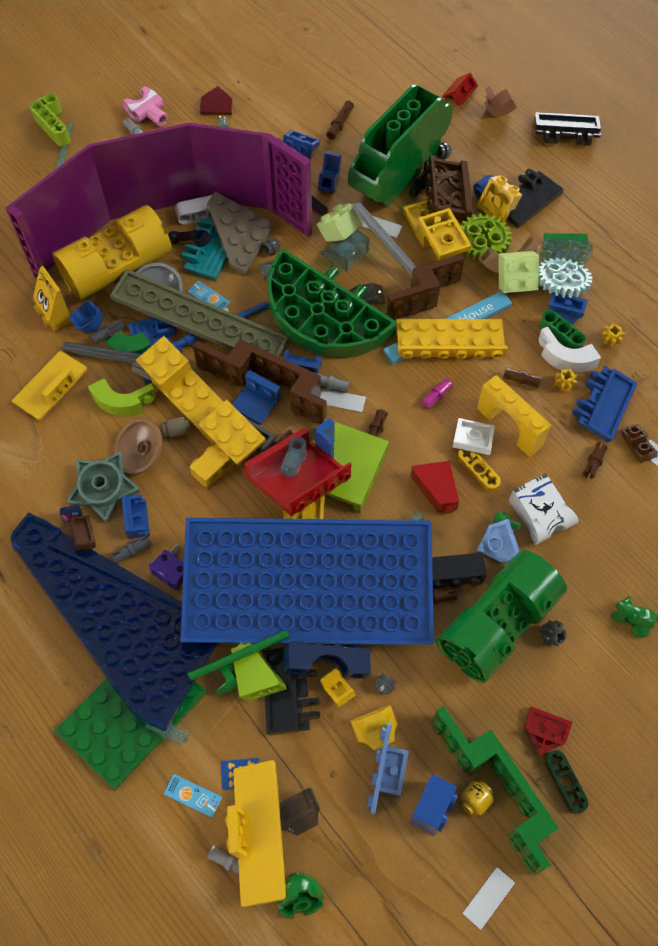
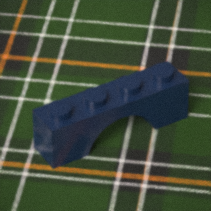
M291 641L283 649V674L305 675L310 670L312 663L319 660L334 663L341 670L344 678L365 679L371 674L370 649H364L360 645L343 647L342 644H332L324 646L320 642L303 644L301 641Z

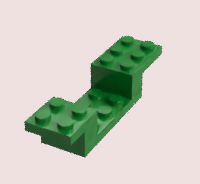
M442 706L437 709L432 720L434 722L432 724L438 735L442 734L446 740L445 746L451 754L454 753L458 758L457 763L464 773L467 772L470 776L491 762L494 774L498 778L501 777L505 782V790L511 797H515L519 803L517 806L522 815L528 816L529 819L508 834L511 838L509 842L516 852L520 851L524 857L522 861L529 872L533 871L536 875L544 871L551 864L537 844L558 830L559 827L491 729L469 743L446 708Z

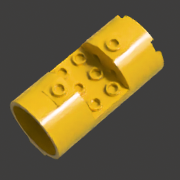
M142 206L115 220L113 226L90 238L84 236L52 253L61 276L77 301H81L111 285L113 281L122 277L126 269L134 271L172 252L169 236L167 233L165 234L161 226V220L150 206Z

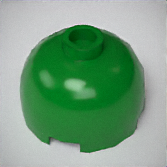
M295 872L285 879L286 898L277 901L280 915L287 918H295L294 914L305 912V915L308 916L323 907V891L320 883L313 876Z

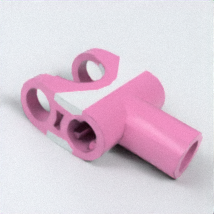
M146 86L140 89L142 99L131 100L126 98L122 101L127 113L137 122H141L148 117L155 124L162 127L168 120V115L160 109L164 106L162 98Z

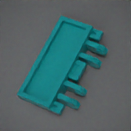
M212 218L209 221L200 219L198 222L199 227H195V230L203 229L208 231L211 235L209 243L204 247L186 244L184 248L186 252H182L180 258L186 261L184 270L190 271L193 275L216 281L228 258L223 251L219 235L216 233L212 223Z

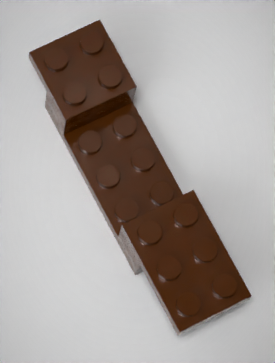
M241 339L238 340L229 355L199 341L194 343L193 350L196 364L202 371L213 373L217 378H223L232 385H238L242 388L246 385L245 375L248 371L256 372L259 376H265L274 383L282 384L290 389L291 410L296 415H302L309 418L313 423L322 424L327 419V401L320 398V375Z

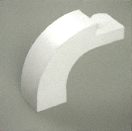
M549 327L541 330L539 343L541 347H544L541 356L550 365L559 370L571 369L573 373L586 372L597 368L601 357L592 344L579 349H570L557 341Z

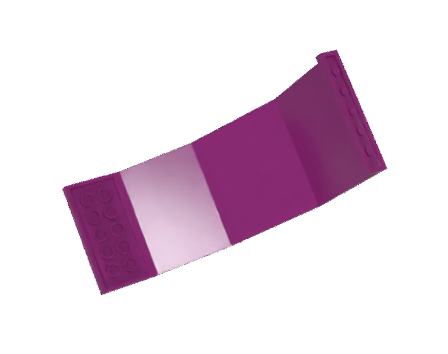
M185 123L88 144L5 207L33 277L37 280L40 267L44 266L46 271H48L55 265L53 252L84 236L89 238L110 220L121 218L142 206L148 205L153 210L175 206L182 201L213 195L214 191L242 206L268 209L309 237L312 234L311 161L306 156L298 153L294 148L283 143L279 138L268 133Z

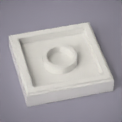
M459 418L452 447L490 455L495 426Z

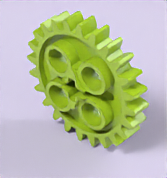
M480 213L479 217H476L474 214L472 219L467 217L466 221H462L460 225L472 245L471 250L467 251V257L473 255V260L477 257L480 259L488 247H491L499 254L506 253L512 241V232H509L510 227H505L506 222L500 223L501 218L495 220V215L490 218L488 214L483 217Z

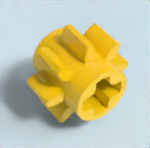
M614 324L610 327L605 326L601 338L604 339V344L612 347L616 344L621 345L625 335L622 332V327Z
M561 369L560 374L556 373L554 377L556 380L554 385L558 386L560 391L568 390L570 392L571 388L577 385V374H574L571 369Z

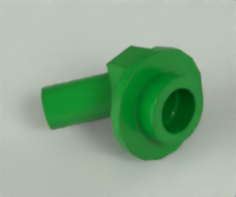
M498 512L494 516L493 524L509 519L510 515ZM509 519L511 528L519 531L521 523Z

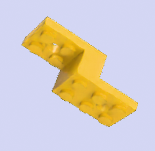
M428 199L403 207V213L422 247L431 246L439 260L471 250L472 245L450 208L429 214V209H427Z

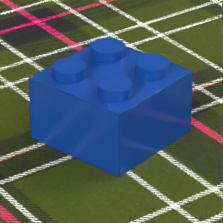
M432 774L409 823L433 836L436 831L441 832L449 817L445 812L446 810H451L458 797L454 793L457 787Z

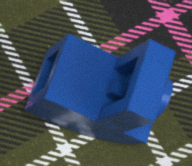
M325 152L323 169L319 174L318 190L334 193L340 178L342 154Z

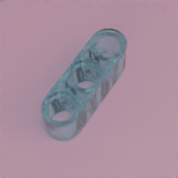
M547 239L543 242L540 258L543 261H549V258L555 260L556 257L559 260L565 258V261L571 259L572 263L578 262V264L582 265L589 262L593 246L585 241Z

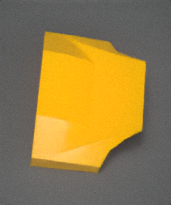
M386 705L350 720L357 741L367 744L373 750L383 746L380 734L382 727H386L387 723L392 724L388 744L395 741V729L398 724L391 705Z

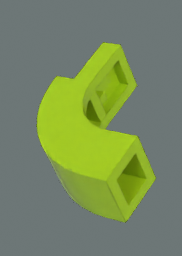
M105 378L88 386L95 403L103 411L115 416L127 417L143 413L142 406L150 404L153 400L157 399L152 384L129 394H120L113 391Z

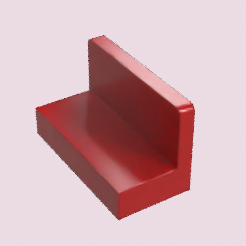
M468 73L458 77L442 96L446 98L452 95L459 106L467 100L478 87V84L472 74Z

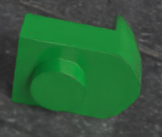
M231 663L220 668L227 682L215 692L216 695L225 694L238 688L234 664Z

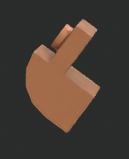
M491 86L485 89L487 101L484 104L492 116H504L516 109L507 89L502 90L496 95Z

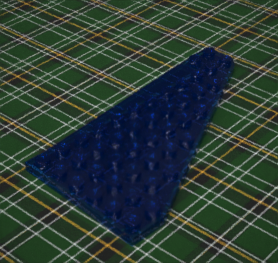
M28 512L11 534V543L14 551L133 716L166 732L197 680L191 681L188 673L205 666L218 643H181V601L92 549L75 551L72 537L61 532L60 528Z

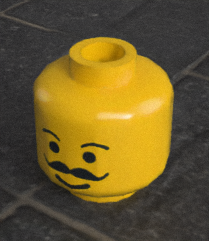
M483 781L471 782L460 795L463 803L461 807L469 815H483L493 803L492 789Z

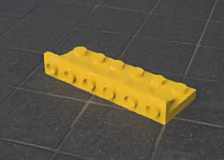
M396 319L398 357L405 359L421 357L423 359L430 357H439L441 359L448 357H457L459 359L466 357H475L477 359L493 357L499 359L505 357L508 346L505 345L502 319Z

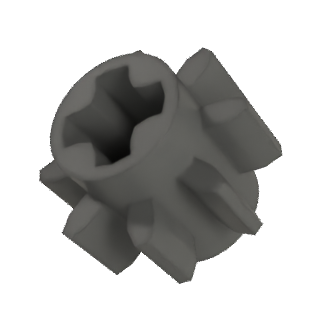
M549 620L548 623L541 627L540 634L541 638L545 639V644L551 647L553 645L558 647L559 644L565 641L567 633L566 629L562 628L563 623Z

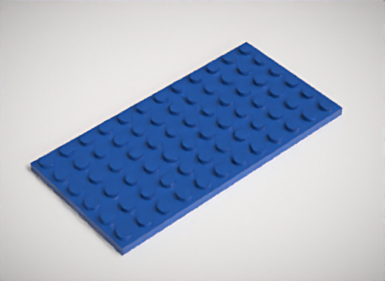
M186 518L180 642L257 643L287 630L290 638L276 644L301 641L303 644L320 642L323 644L434 645L432 521Z

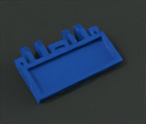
M154 317L128 324L131 336L143 332L152 346L163 336L171 343L169 337L177 332L176 328L172 327L173 325ZM175 347L182 354V348ZM143 377L145 385L153 383L152 380Z
M604 366L601 373L597 371L590 372L589 377L591 379L587 380L585 384L587 388L592 390L588 401L578 399L576 405L580 408H573L572 414L579 419L577 424L609 443L613 440L637 386V382L615 369L611 370Z

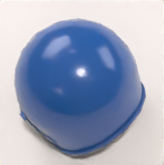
M89 300L77 308L69 317L77 330L84 333L95 332L100 328L103 321L101 310Z

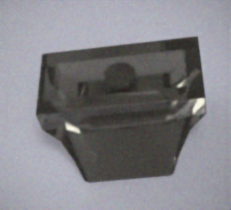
M375 283L363 284L368 292L361 298L372 306L385 304L382 286ZM355 286L349 291L353 292L357 288V286Z
M309 787L279 803L281 830H288L298 836L318 825L320 807L312 788Z

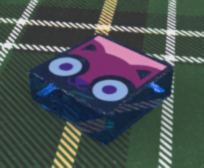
M80 505L60 508V515L65 523L69 522V517L84 515Z

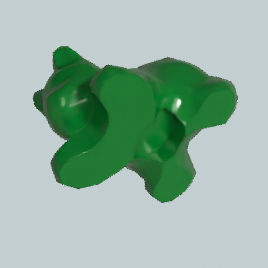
M630 596L616 602L615 606L618 611L610 614L614 621L631 624L632 634L639 638L649 636L650 630L658 621V613L649 608L632 604Z

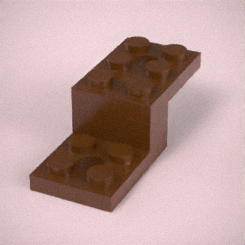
M455 255L413 268L411 288L388 295L386 315L396 320L437 307L440 288L448 284H455L461 280L464 264L463 255Z

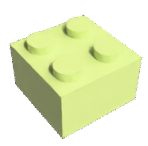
M338 204L332 209L333 211L330 214H325L320 218L321 221L316 225L326 242L345 240L365 224L354 212L353 207L355 204Z
M534 251L499 254V289L503 293L538 290L539 255Z

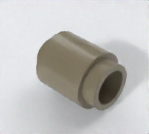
M184 416L169 419L162 423L165 437L174 438L188 435L187 431L190 430L188 419L184 420Z

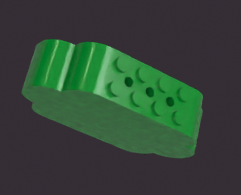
M416 84L411 85L365 132L359 145L358 155L354 158L349 168L348 185L376 202L386 206L392 204L423 171L424 163L428 161L430 155L435 157L441 143V138L450 125L453 106L430 91Z

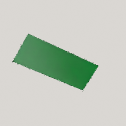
M544 233L545 247H589L588 235L585 233Z

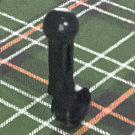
M203 229L185 232L171 231L168 233L171 244L194 241L198 247H204L211 239L208 231Z

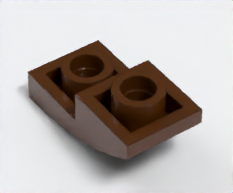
M638 423L621 429L625 442L640 463L657 457L658 451L647 440L648 434Z

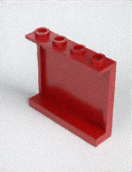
M305 427L244 463L245 478L291 517L303 511L305 507L318 501L322 496L332 492L336 487L351 478L352 464L349 462L342 466L309 440V430Z

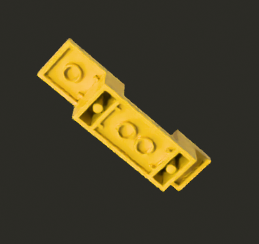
M165 336L136 359V362L150 376L153 384L212 445L216 443L237 466L266 441L261 433L227 399L223 401L191 369L189 361Z

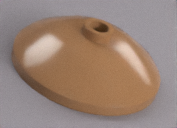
M144 418L135 419L123 427L116 439L114 454L119 451L123 454L124 472L133 475L142 474L156 463L162 449V434L159 427L154 422Z

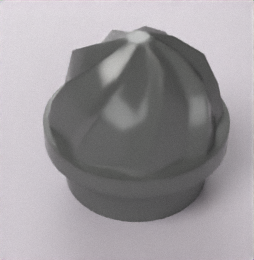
M444 142L440 143L436 156L441 159L448 158L452 151L451 146Z
M268 238L263 243V247L268 255L276 254L280 250V241L276 238Z
M382 673L380 677L376 678L375 687L379 694L388 695L395 690L394 686L397 682L386 674Z

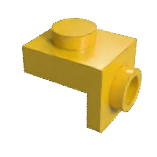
M337 668L320 680L325 693L338 707H341L356 696L354 690L342 678Z

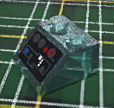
M356 230L345 240L332 241L321 251V254L347 272L369 252V237Z

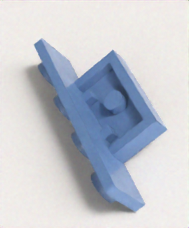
M387 723L386 727L381 729L380 740H383L382 749L377 750L375 761L379 763L378 772H373L371 785H375L374 794H369L367 808H371V814L376 812L379 791L401 796L409 751L388 746L391 723Z

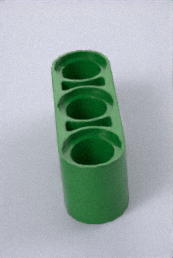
M547 310L542 314L539 324L540 330L549 327L557 341L567 348L579 349L584 347L586 336L576 327L552 310Z

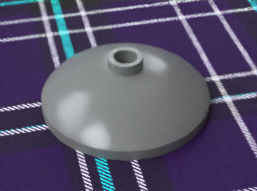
M150 263L142 266L135 272L183 292V283L179 273L167 264Z

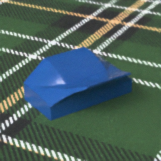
M553 292L548 308L573 325L579 318L583 317L588 300L574 296L570 298L568 295H565L564 298L562 294L556 296L555 292Z

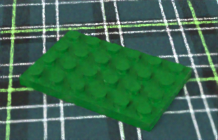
M147 637L54 731L116 790L207 694V691L195 680L191 681L188 674Z

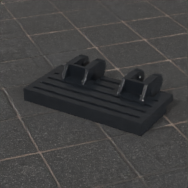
M535 112L536 134L543 135L544 131L545 143H549L550 137H553L554 143L559 144L560 132L561 136H574L577 145H581L582 139H585L586 145L590 146L592 134L593 138L601 137L599 116Z
M528 168L525 174L518 176L519 182L522 183L518 187L522 197L516 208L511 210L507 217V220L517 228L521 227L563 194L564 189L540 171L536 173Z
M285 647L263 650L264 657L287 688L286 690L265 696L266 731L269 736L310 730L309 720L320 718V712L318 711L302 713V707L319 705L318 698L299 700L301 697H308L307 678L317 676V670L310 669L305 675L283 674V649Z

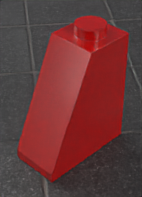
M450 461L412 466L410 474L412 480L438 513H452L458 509L459 498Z

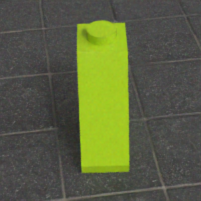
M240 643L238 647L232 648L231 652L235 653L253 644ZM261 651L233 662L240 698L251 701L287 689L285 683Z

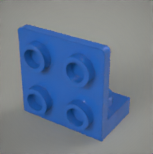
M249 370L245 375L246 387L232 405L243 416L262 425L281 400V389L278 385Z

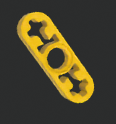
M459 449L457 458L461 465L487 492L497 491L501 479L477 452ZM463 454H470V457H463ZM480 465L484 468V471L478 473L473 467ZM488 481H495L494 485L488 484Z

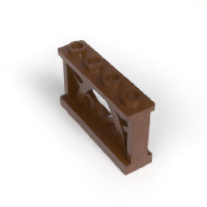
M430 155L423 167L426 174L425 183L427 185L426 196L428 197L427 209H429V214L450 208L456 219H459L460 222L466 221L467 217L470 218L473 213L468 162L463 160L461 162L434 158L433 155ZM446 180L453 188L457 189L450 197L439 187Z

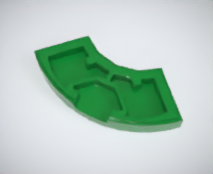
M119 331L106 341L107 345L114 350L138 354L147 351L152 346L143 332L127 336Z

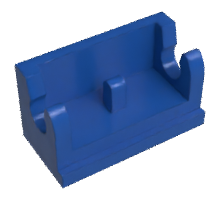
M285 350L283 359L319 374L322 364L320 355L317 356V359L290 355V350Z
M142 495L122 496L125 532L128 539L140 538L146 534L150 536L146 499H142Z

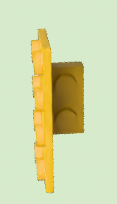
M59 351L12 399V402L37 420H41L88 369L66 353Z

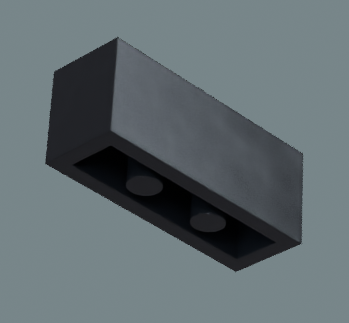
M483 552L432 557L433 588L440 589L442 586L460 587L462 584L476 586L485 582L487 572Z

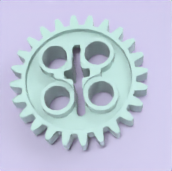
M556 257L555 260L549 258V261L544 260L543 263H539V286H544L543 290L549 289V293L555 292L556 296L562 294L564 298L565 295L572 298L573 295L579 297V294L584 295L590 289L593 277H591L588 269H583L584 265H577L578 262L572 263L571 259L565 261V258L559 260Z

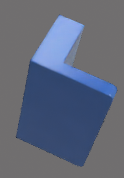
M328 418L315 429V445L334 459L335 422Z

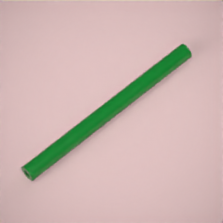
M284 630L188 673V676L193 681L290 638L287 630Z

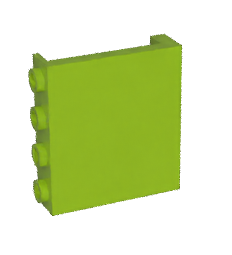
M335 422L334 459L342 466L349 462L352 464L351 478L325 495L353 505V511L361 513L388 452L389 441Z

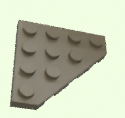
M214 191L206 208L212 217V223L216 233L219 235L220 243L224 253H226L230 268L246 276L275 222Z

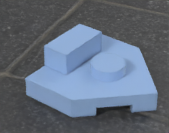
M509 519L489 525L477 551L483 552V554L501 563L507 562L519 552V546Z

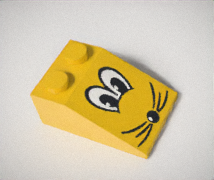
M44 266L40 267L33 295L36 305L33 307L38 315L42 314V320L46 327L50 326L53 332L72 322L59 287Z

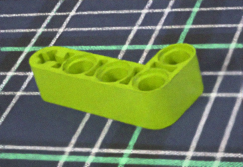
M48 94L32 102L29 107L35 122L58 146L68 145L71 141L66 126L57 117L62 112L57 95Z

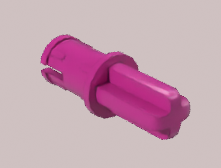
M445 378L437 387H433L431 393L422 400L423 406L429 409L438 400H442L443 395L453 387L452 382Z

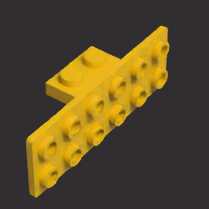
M270 760L235 768L233 770L235 805L227 807L225 823L229 838L226 840L227 849L231 855L238 858L241 906L245 908L284 900L286 898V883L276 762Z

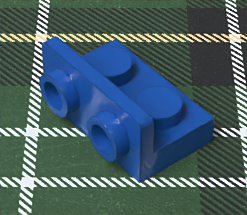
M294 130L284 134L283 143L294 148L309 160L312 158L313 150L320 146L321 141Z

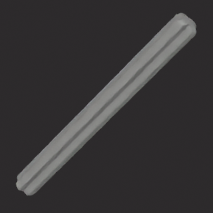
M361 202L355 204L353 207L354 212L412 277L413 268L417 266Z

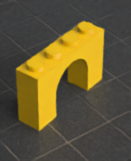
M495 375L482 386L477 409L488 420L494 418L502 410L507 412L519 428L520 435L516 446L530 458L543 447L551 424Z

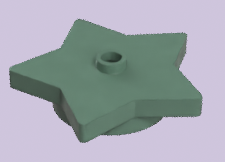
M119 451L104 460L98 461L77 459V485L68 497L67 503L75 506L92 507L105 522H108L118 503L122 501V496H132L140 492V489L124 474L123 454Z

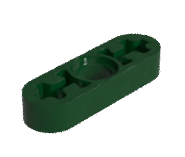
M551 751L545 758V765L568 810L574 814H580L587 809L588 799L566 756L561 751ZM553 756L555 759L559 758L561 760L558 764L560 769H566V771L561 772L559 775L556 774L559 771L558 766L551 763ZM562 776L571 778L572 786L570 788L562 786L560 782ZM576 788L577 792L574 793V796L577 800L581 799V809H579L578 806L572 805V802H574V797L572 794L567 796L566 793H569Z

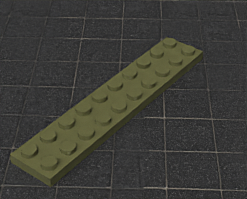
M126 269L110 295V299L229 350H232L238 340L241 339L280 357L289 339L286 335Z

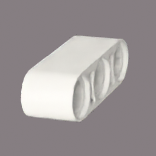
M212 195L177 203L175 205V212L178 222L186 225L199 222L200 219L209 220L212 218L206 208Z

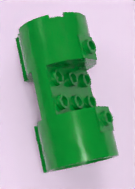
M521 550L513 556L488 583L489 588L475 604L461 612L435 640L443 655L447 656L451 662L454 660L462 668L461 671L465 675L479 683L484 684L495 674L514 652V643L518 637L527 630L531 623L539 624L567 593L566 583L559 572L544 558L531 551Z

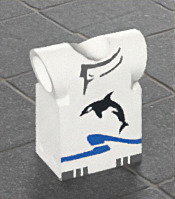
M547 474L514 489L508 500L524 525L529 529L531 539L535 545L549 539L553 532L564 531L579 522L573 510L565 506L564 500Z

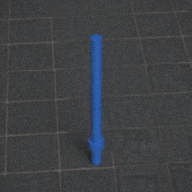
M265 301L236 315L247 318L269 308V305ZM189 333L184 338L173 342L172 345L174 347L189 346L201 337Z

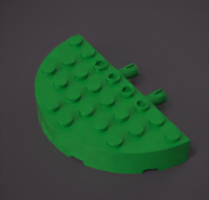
M284 248L279 251L268 275L269 307L278 328L293 343L309 352L322 356L351 357L378 348L395 334L397 322L361 299L368 292L365 286L359 284L353 292H350L333 281L339 275V270L337 268L334 269V266H330L326 273L322 274Z

